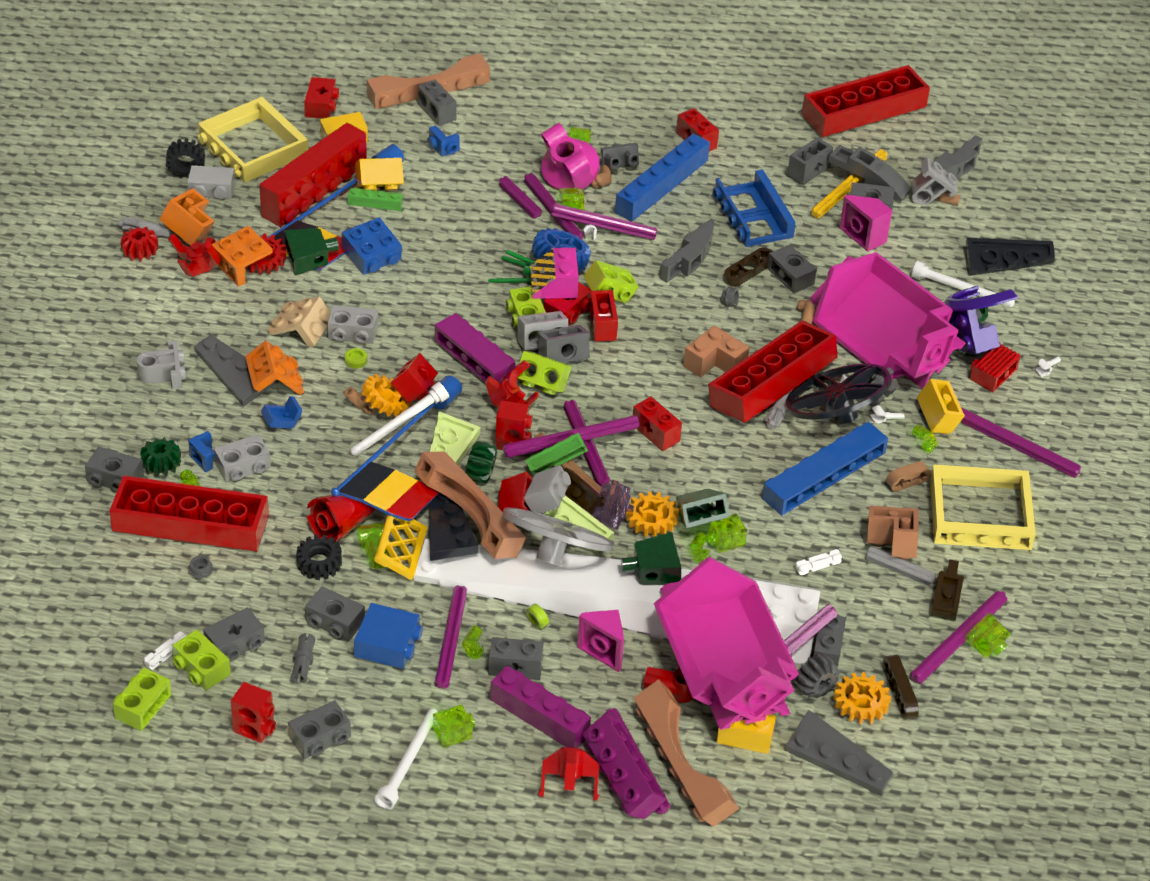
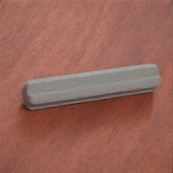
M873 546L866 553L867 560L928 586H932L936 580L935 572L899 557H892V554Z

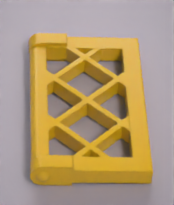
M387 514L375 554V562L412 580L415 576L427 526L415 519L406 521ZM395 519L400 522L401 525L394 526L393 520ZM410 528L417 531L416 538ZM404 529L409 539L402 540L397 530ZM390 532L392 533L396 541L389 542L388 537ZM412 543L414 546L412 554L409 552L406 544ZM399 546L404 556L398 557L393 547ZM385 548L391 557L384 554ZM407 560L409 562L408 567L404 566L401 561Z

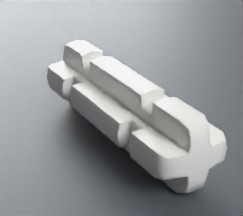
M834 549L828 551V554L822 553L809 557L807 561L806 559L799 560L795 563V570L799 575L809 573V570L813 572L829 567V564L836 565L841 563L842 555L839 550Z
M182 631L174 634L172 640L169 638L154 649V653L150 652L143 658L144 665L149 670L155 669L160 665V661L163 663L173 655L172 645L184 638L186 634Z

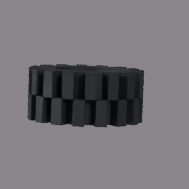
M185 138L184 142L181 139H177V143L173 141L171 146H168L166 154V167H168V171H173L172 175L175 177L179 174V178H183V176L188 178L191 166H205V150L201 148L200 143L195 145V140L188 142L187 138ZM188 156L194 160L185 162L179 160L178 157Z
M318 534L314 535V539H311L309 536L306 538V542L302 540L300 546L297 547V568L299 571L301 570L303 576L307 574L309 579L315 576L316 580H320V577L323 576L324 580L329 579L328 574L333 577L336 575V571H340V566H342V550L339 542H335L334 538L330 537L327 540V535L319 538ZM317 554L328 556L327 559L321 561L312 560L310 557Z

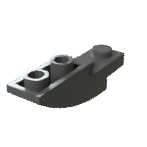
M975 135L969 141H965L958 151L955 150L952 154L945 151L941 156L936 157L933 162H938L942 169L952 173L957 179L975 168L982 138Z
M838 145L829 155L828 162L864 178V184L894 187V199L902 202L911 191L909 184L897 171L882 159L861 147L852 151Z
M713 219L701 224L692 233L687 234L682 240V248L661 263L660 279L668 283L680 273L688 277L702 264L712 244Z

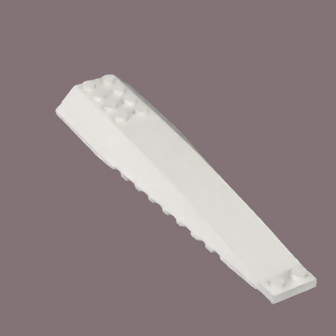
M425 539L414 581L437 584L440 587L452 590L456 585L465 586L469 594L490 599L495 597L515 605L520 603L531 606L536 603L542 609L554 611V614L562 616L567 614L579 617L583 612L618 609L622 628H626L627 631L633 633L639 631L651 634V637L659 639L668 638L653 604L662 596L660 589L664 585L640 584L637 571L622 572L621 560L564 553L561 564L555 565L536 558L538 550L521 549L517 558L494 559L482 545H478V554L430 561V539ZM681 568V579L693 569ZM749 577L757 582L783 640L817 613L820 589ZM813 636L791 654L795 665L801 666V663H805L808 657H810Z

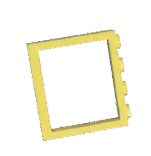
M263 97L198 123L199 135L197 136L200 143L205 144L212 155L219 157L224 166L235 168V177H239L244 183L287 165L309 149L308 139ZM260 118L288 144L244 163L217 136Z
M933 464L930 489L935 544L1032 550L1036 533L1029 471ZM942 484L1021 489L1024 527L944 521Z

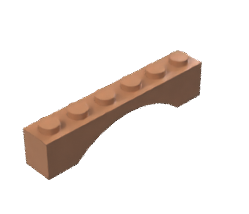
M480 53L463 57L451 68L431 76L400 78L385 75L367 79V96L375 109L417 100L418 85L435 79L447 92L490 83V66Z
M445 451L422 452L414 470L417 476L428 487L447 496L470 515L480 531L481 545L494 559L517 558L526 539L525 535L512 522L502 516L503 512Z
M657 680L636 695L634 699L639 706L636 708V711L644 722H648L649 727L647 731L655 741L658 740L661 746L658 750L666 761L669 760L672 764L669 768L677 781L681 780L684 785L681 788L683 794L690 802L693 801L696 806L693 808V812L701 822L706 821L713 827L740 809L725 785L716 778L705 776L695 771L687 761L679 738L681 708L671 690L660 680Z

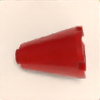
M332 495L320 496L308 503L307 509L310 508V515L307 516V521L314 535L319 534V538L327 535V540L332 537L337 542L375 511V508L341 495L337 497Z

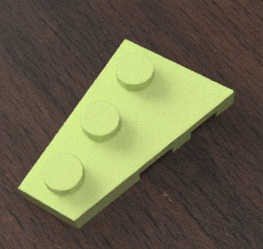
M439 412L430 452L445 451L459 465L480 436L481 427Z
M567 496L562 499L558 509L555 508L554 511L550 510V512L546 511V514L542 513L594 531L611 541L614 539L613 531ZM585 548V549H587V550H590V551H593V552H596V553L599 552L598 550H593V549Z

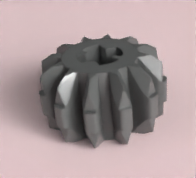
M817 653L813 658L808 657L805 663H801V668L798 669L799 675L796 676L795 682L800 690L809 698H819L821 694L826 695L829 689L834 688V683L839 681L838 675L840 671L830 657Z

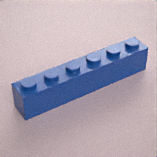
M693 133L616 194L615 213L633 222L708 161L710 142Z
M870 422L858 426L852 432L839 437L827 447H822L810 457H805L795 466L789 467L778 476L768 479L764 483L762 499L782 516L885 454L888 437Z

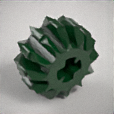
M165 437L162 440L154 438L153 442L146 441L145 447L141 448L140 459H142L143 469L147 471V474L154 472L156 477L160 473L167 476L168 471L175 473L176 468L180 466L181 450L174 440L167 441Z
M479 441L472 446L465 471L472 481L478 483L489 481L497 459L496 446Z

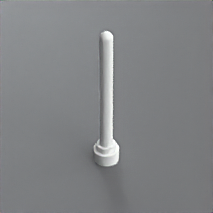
M920 261L916 262L911 275L912 278L918 280L928 278L960 290L975 286L929 270V267ZM979 287L978 292H980V295L977 296L983 297L995 294V292ZM1009 301L1002 305L1012 307L1015 301Z
M440 382L433 385L428 392L429 395L352 447L350 450L351 455H359L432 403L444 402L449 398V394Z
M431 708L427 712L388 785L379 788L374 797V801L378 806L389 810L394 808L398 801L397 789L438 716V711L435 708Z

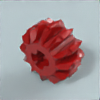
M138 226L136 229L129 228V232H123L120 246L125 257H130L131 261L138 258L141 262L142 258L150 260L151 255H156L159 242L154 230Z

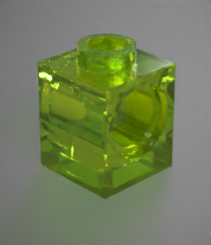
M737 513L730 515L728 518L710 522L707 539L711 546H715L718 553L739 548L746 544L747 529Z
M989 612L964 638L982 656L988 658L992 653L998 656L1008 646L1005 641L1011 633Z
M462 704L433 714V731L443 749L472 739L475 721L470 712L467 713Z

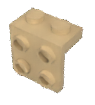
M320 296L314 298L307 297L297 302L290 301L282 306L281 312L272 321L268 332L270 335L297 330L305 344L312 347L316 345L328 327L331 312Z

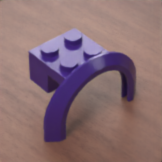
M974 286L955 292L947 297L944 303L953 309L949 323L958 329L957 337L966 343L960 350L956 349V351L977 354L1000 347L996 324L978 322L976 309L991 307L1018 299V296L1012 289L983 297L971 298L980 295V292H978L979 286Z

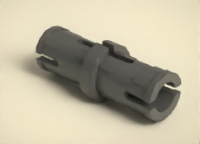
M306 633L299 636L297 651L293 654L294 666L290 677L293 682L298 681L299 674L301 676L300 683L307 682L309 665L313 663L312 651L316 640L311 634H309L307 642L305 641Z

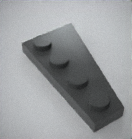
M209 335L194 346L196 354L216 373L217 378L224 382L231 394L238 398L239 403L243 407L277 383L275 380L262 391L258 392L255 390L245 356L213 335Z
M808 710L785 747L786 752L880 796L893 776V771L810 710Z

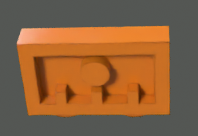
M249 226L212 244L221 257L217 266L238 287L246 283V266L273 253L272 248Z
M265 340L245 356L253 388L258 392L278 379L297 394L302 395L304 393L303 380L298 371V362L292 356L288 357L277 345L273 346Z

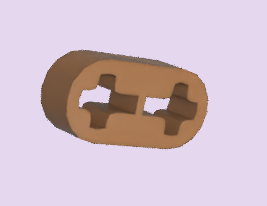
M919 461L893 470L888 474L886 482L894 492L926 482L931 475V471L924 462Z

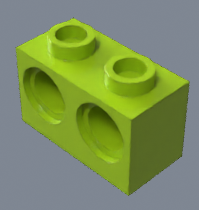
M598 260L594 261L584 275L591 291L613 290L614 299L627 303L639 288L630 270Z
M532 286L509 290V299H506V309L508 313H512L511 319L514 328H518V316L546 313L541 299H532Z
M523 351L520 362L525 360L530 366L534 364L536 373L531 376L529 368L517 377L522 379L521 384L534 388L535 384L542 386L543 392L555 395L556 392H564L572 366L533 352ZM555 371L557 380L552 384L549 377Z
M198 629L172 645V661L176 668L186 671L191 682L196 686L200 685L205 691L231 675L229 658Z
M143 667L137 675L130 679L125 690L115 697L113 701L115 719L142 731L172 695L170 679Z

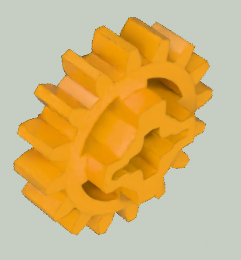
M374 374L373 377L370 375L361 387L363 390L361 394L366 396L365 402H370L371 408H378L380 414L384 412L388 417L391 414L397 417L409 408L411 403L409 404L391 384L394 378L389 380L385 375H382L381 378L377 374Z
M648 491L647 496L639 493L638 499L632 497L631 503H627L626 521H629V528L635 527L636 534L642 531L644 532V537H647L649 533L655 537L657 533L662 535L666 534L667 530L671 532L674 530V525L678 524L679 508H676L675 501L669 502L670 496L661 497V492L652 495L651 491Z
M862 672L861 677H857L855 673H852L851 679L843 676L842 682H837L834 692L835 708H841V716L848 714L849 721L857 718L859 724H862L863 720L867 719L872 724L874 717L881 720L883 714L888 713L891 696H889L890 689L887 687L883 688V680L876 682L875 675L867 678L865 672Z

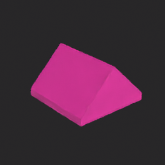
M619 610L581 613L579 615L577 648L619 673L622 669L624 634Z

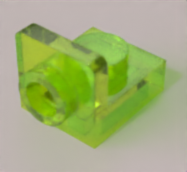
M559 188V197L562 200L563 206L584 210V192L581 188Z

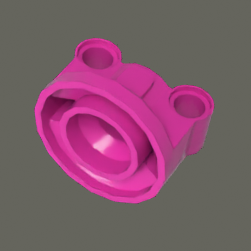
M559 122L541 133L547 149L541 164V172L546 183L553 189L562 192H577L588 187L595 180L600 170V159L595 148L588 142L569 137Z

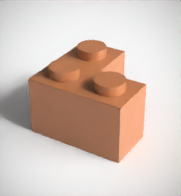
M713 325L685 347L683 367L699 377L705 375L715 366L727 372L749 356L750 347Z
M869 506L867 543H873L878 546L891 544L892 557H899L901 559L917 558L919 534L918 509Z

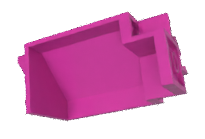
M877 252L855 259L850 256L842 263L831 266L827 273L826 281L810 298L812 303L817 306L813 323L821 329L835 334L836 340L865 364H876L886 369L890 367L894 371L891 375L892 379L905 375L921 389L925 387L934 372L939 374L949 363L950 358L948 356L954 350H960L966 344L957 337L958 329L949 323L953 309Z
M708 556L679 582L665 584L660 589L662 596L653 604L691 695L694 699L710 706L720 730L730 728L732 723L744 720L745 724L766 720V715L779 712L780 716L791 714L784 699L794 691L790 681L799 673L755 580Z

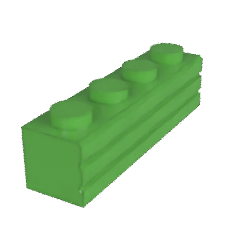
M350 188L348 205L401 212L403 194Z
M577 433L550 448L544 449L536 455H532L526 460V463L533 476H535L536 473L549 469L551 465H562L587 452L588 449L580 434Z

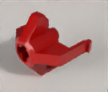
M171 234L168 239L179 256L184 259H178L177 262L187 276L193 277L208 272L218 265L221 257L212 245L216 242L214 238L207 237L204 243L196 241L191 247L183 246L175 234Z
M525 360L520 362L504 376L501 383L490 376L486 379V388L490 400L495 407L499 409L501 400L531 405L538 398V392L536 391L528 399L524 400L523 398L526 394L517 385V377L530 367L528 362Z
M561 747L543 759L541 791L538 790L540 797H544L545 774H558L559 777L564 778V790L573 791L575 790L576 779L581 778V776L595 777L594 800H598L600 794H597L599 763L582 748Z

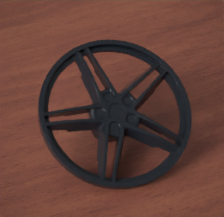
M852 364L834 368L817 374L795 387L786 399V406L788 412L796 418L818 420L834 417L837 424H846L857 419L858 409L871 404L886 393L891 385V376L885 367L876 364ZM853 373L841 383L831 379L838 375ZM874 374H879L884 378L883 385L867 382H869V378ZM815 385L818 387V391L799 397L811 386ZM853 399H864V400H862V401H860V402H857V403H854V400H853ZM826 404L825 412L806 413L798 411L802 408L807 407V409Z

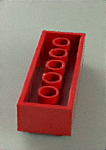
M909 65L804 94L801 114L821 137H826L925 108L928 103L930 87Z
M346 122L260 183L261 217L281 228L286 223L291 222L301 212L307 211L312 204L320 201L330 191H334L345 180H349L356 173L355 163L359 159H367L366 132Z
M801 320L710 382L708 388L711 407L746 423L837 359L836 335Z
M123 475L109 513L112 531L258 552L269 518V505L267 495Z

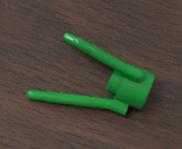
M506 250V254L514 258L502 256L501 259L524 267L523 275L527 276V278H497L488 280L489 283L531 284L530 265L535 260Z

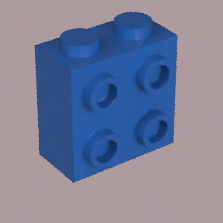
M380 217L342 231L341 248L363 275L369 272H376L386 265H393L401 260L402 245Z
M371 603L354 639L355 657L404 669L407 660H412L415 641H420L423 633V626L420 625V614Z

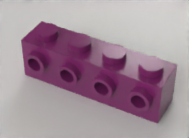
M457 313L435 324V342L484 383L489 376L501 383L504 376L516 366L511 356L504 353L495 343H492L482 332L476 330L466 319H463Z
M506 666L491 681L490 700L561 745L579 748L586 740L583 733L591 726V717L585 711L577 709L567 703L564 698L554 695L541 684L531 681L520 671H515L509 666Z
M604 713L583 733L587 741L586 746L588 750L596 756L599 762V769L610 780L609 786L621 799V807L627 815L646 819L667 800L620 719Z

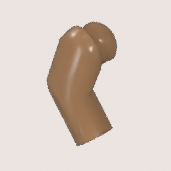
M608 165L600 168V173L596 175L595 180L591 183L593 188L605 187L611 183V168Z
M946 190L937 199L940 202L958 206L961 196L954 195L951 198L948 190Z
M808 299L806 301L799 300L797 308L798 311L803 312L801 320L812 324L815 314V307L812 301Z
M348 387L345 390L344 395L358 409H363L366 414L375 413L376 408H371L370 402H365L366 396L359 394L353 387Z

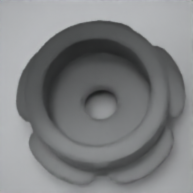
M728 286L726 290H723L721 296L722 303H725L727 308L729 306H737L739 302V290L732 288V286Z
M196 556L190 561L188 572L194 578L208 577L213 572V564L206 556Z

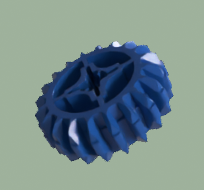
M547 228L546 230L541 229L534 237L531 252L533 257L538 260L553 248H576L578 273H581L589 263L591 250L584 240L579 239V236H574L571 232L568 233L557 228L553 230Z

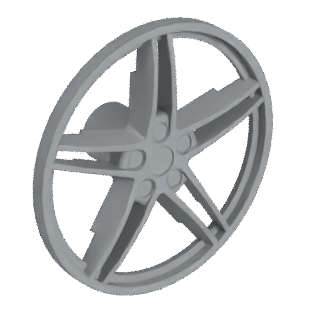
M504 508L502 516L508 521L543 535L536 558L542 561L560 565L567 543L598 551L613 550V541L579 525L518 508Z

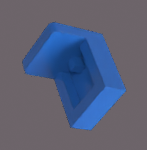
M436 125L429 128L428 145L431 149H435L441 157L460 151V136L457 133L446 136Z
M289 396L285 406L264 405L261 413L269 427L294 428L301 417L302 409L296 398Z

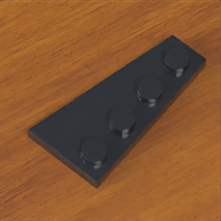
M992 238L966 239L969 276L1053 264L1055 260L1053 241Z
M439 493L430 502V561L478 554V543L462 507L447 496Z

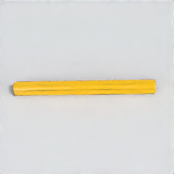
M879 149L874 155L885 161L888 153L883 151V149ZM852 173L811 209V216L816 219L821 218L851 191L852 182L860 183L864 178Z

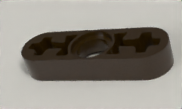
M765 247L759 248L726 268L724 271L725 284L732 287L740 286L766 270L769 253L773 251ZM744 266H752L754 269H746Z
M899 655L884 656L883 669L892 692L896 693L894 697L904 720L917 718L919 715L918 702Z

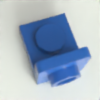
M206 431L188 440L189 456L205 473L213 469L214 459L212 435L209 431Z

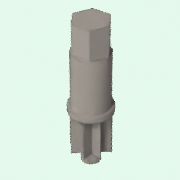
M125 217L124 220L119 221V226L123 228V231L129 232V228L136 229L139 226L140 228L148 227L149 230H154L157 237L169 238L172 234V230L168 229L166 225L143 221V219Z
M790 392L778 399L773 407L770 408L765 419L767 421L765 425L769 429H775L776 426L779 427L787 410L786 399Z

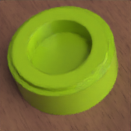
M360 348L349 349L344 355L345 364L353 369L362 368L368 362L366 351Z
M534 603L526 609L529 621L538 629H542L549 624L547 614L538 604Z

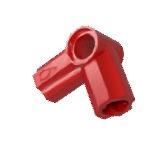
M678 666L675 672L647 667L643 688L646 689L657 680H660L671 690L676 701L687 703L694 699L680 666Z

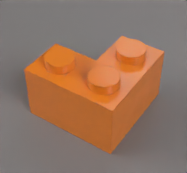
M194 188L171 199L159 219L168 229L174 231L185 243L190 245L196 241L202 242L215 222L204 213L210 201Z

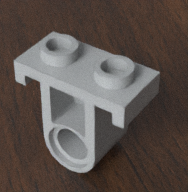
M928 157L921 161L922 173L911 182L912 199L915 204L927 205L946 190H948L951 198L958 193L957 179L952 173L946 172L938 162H933Z
M169 341L168 350L147 351L137 357L138 377L142 382L158 383L172 381L173 389L182 388L181 380H186L185 366H180V364H184L183 350H178L177 341Z

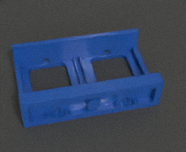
M763 169L755 171L753 182L724 187L721 180L716 178L713 197L719 201L721 211L727 214L730 226L735 228L738 240H742L745 247L794 238L796 222ZM750 194L757 207L738 211L730 196ZM765 220L773 234L750 239L751 231L746 223Z

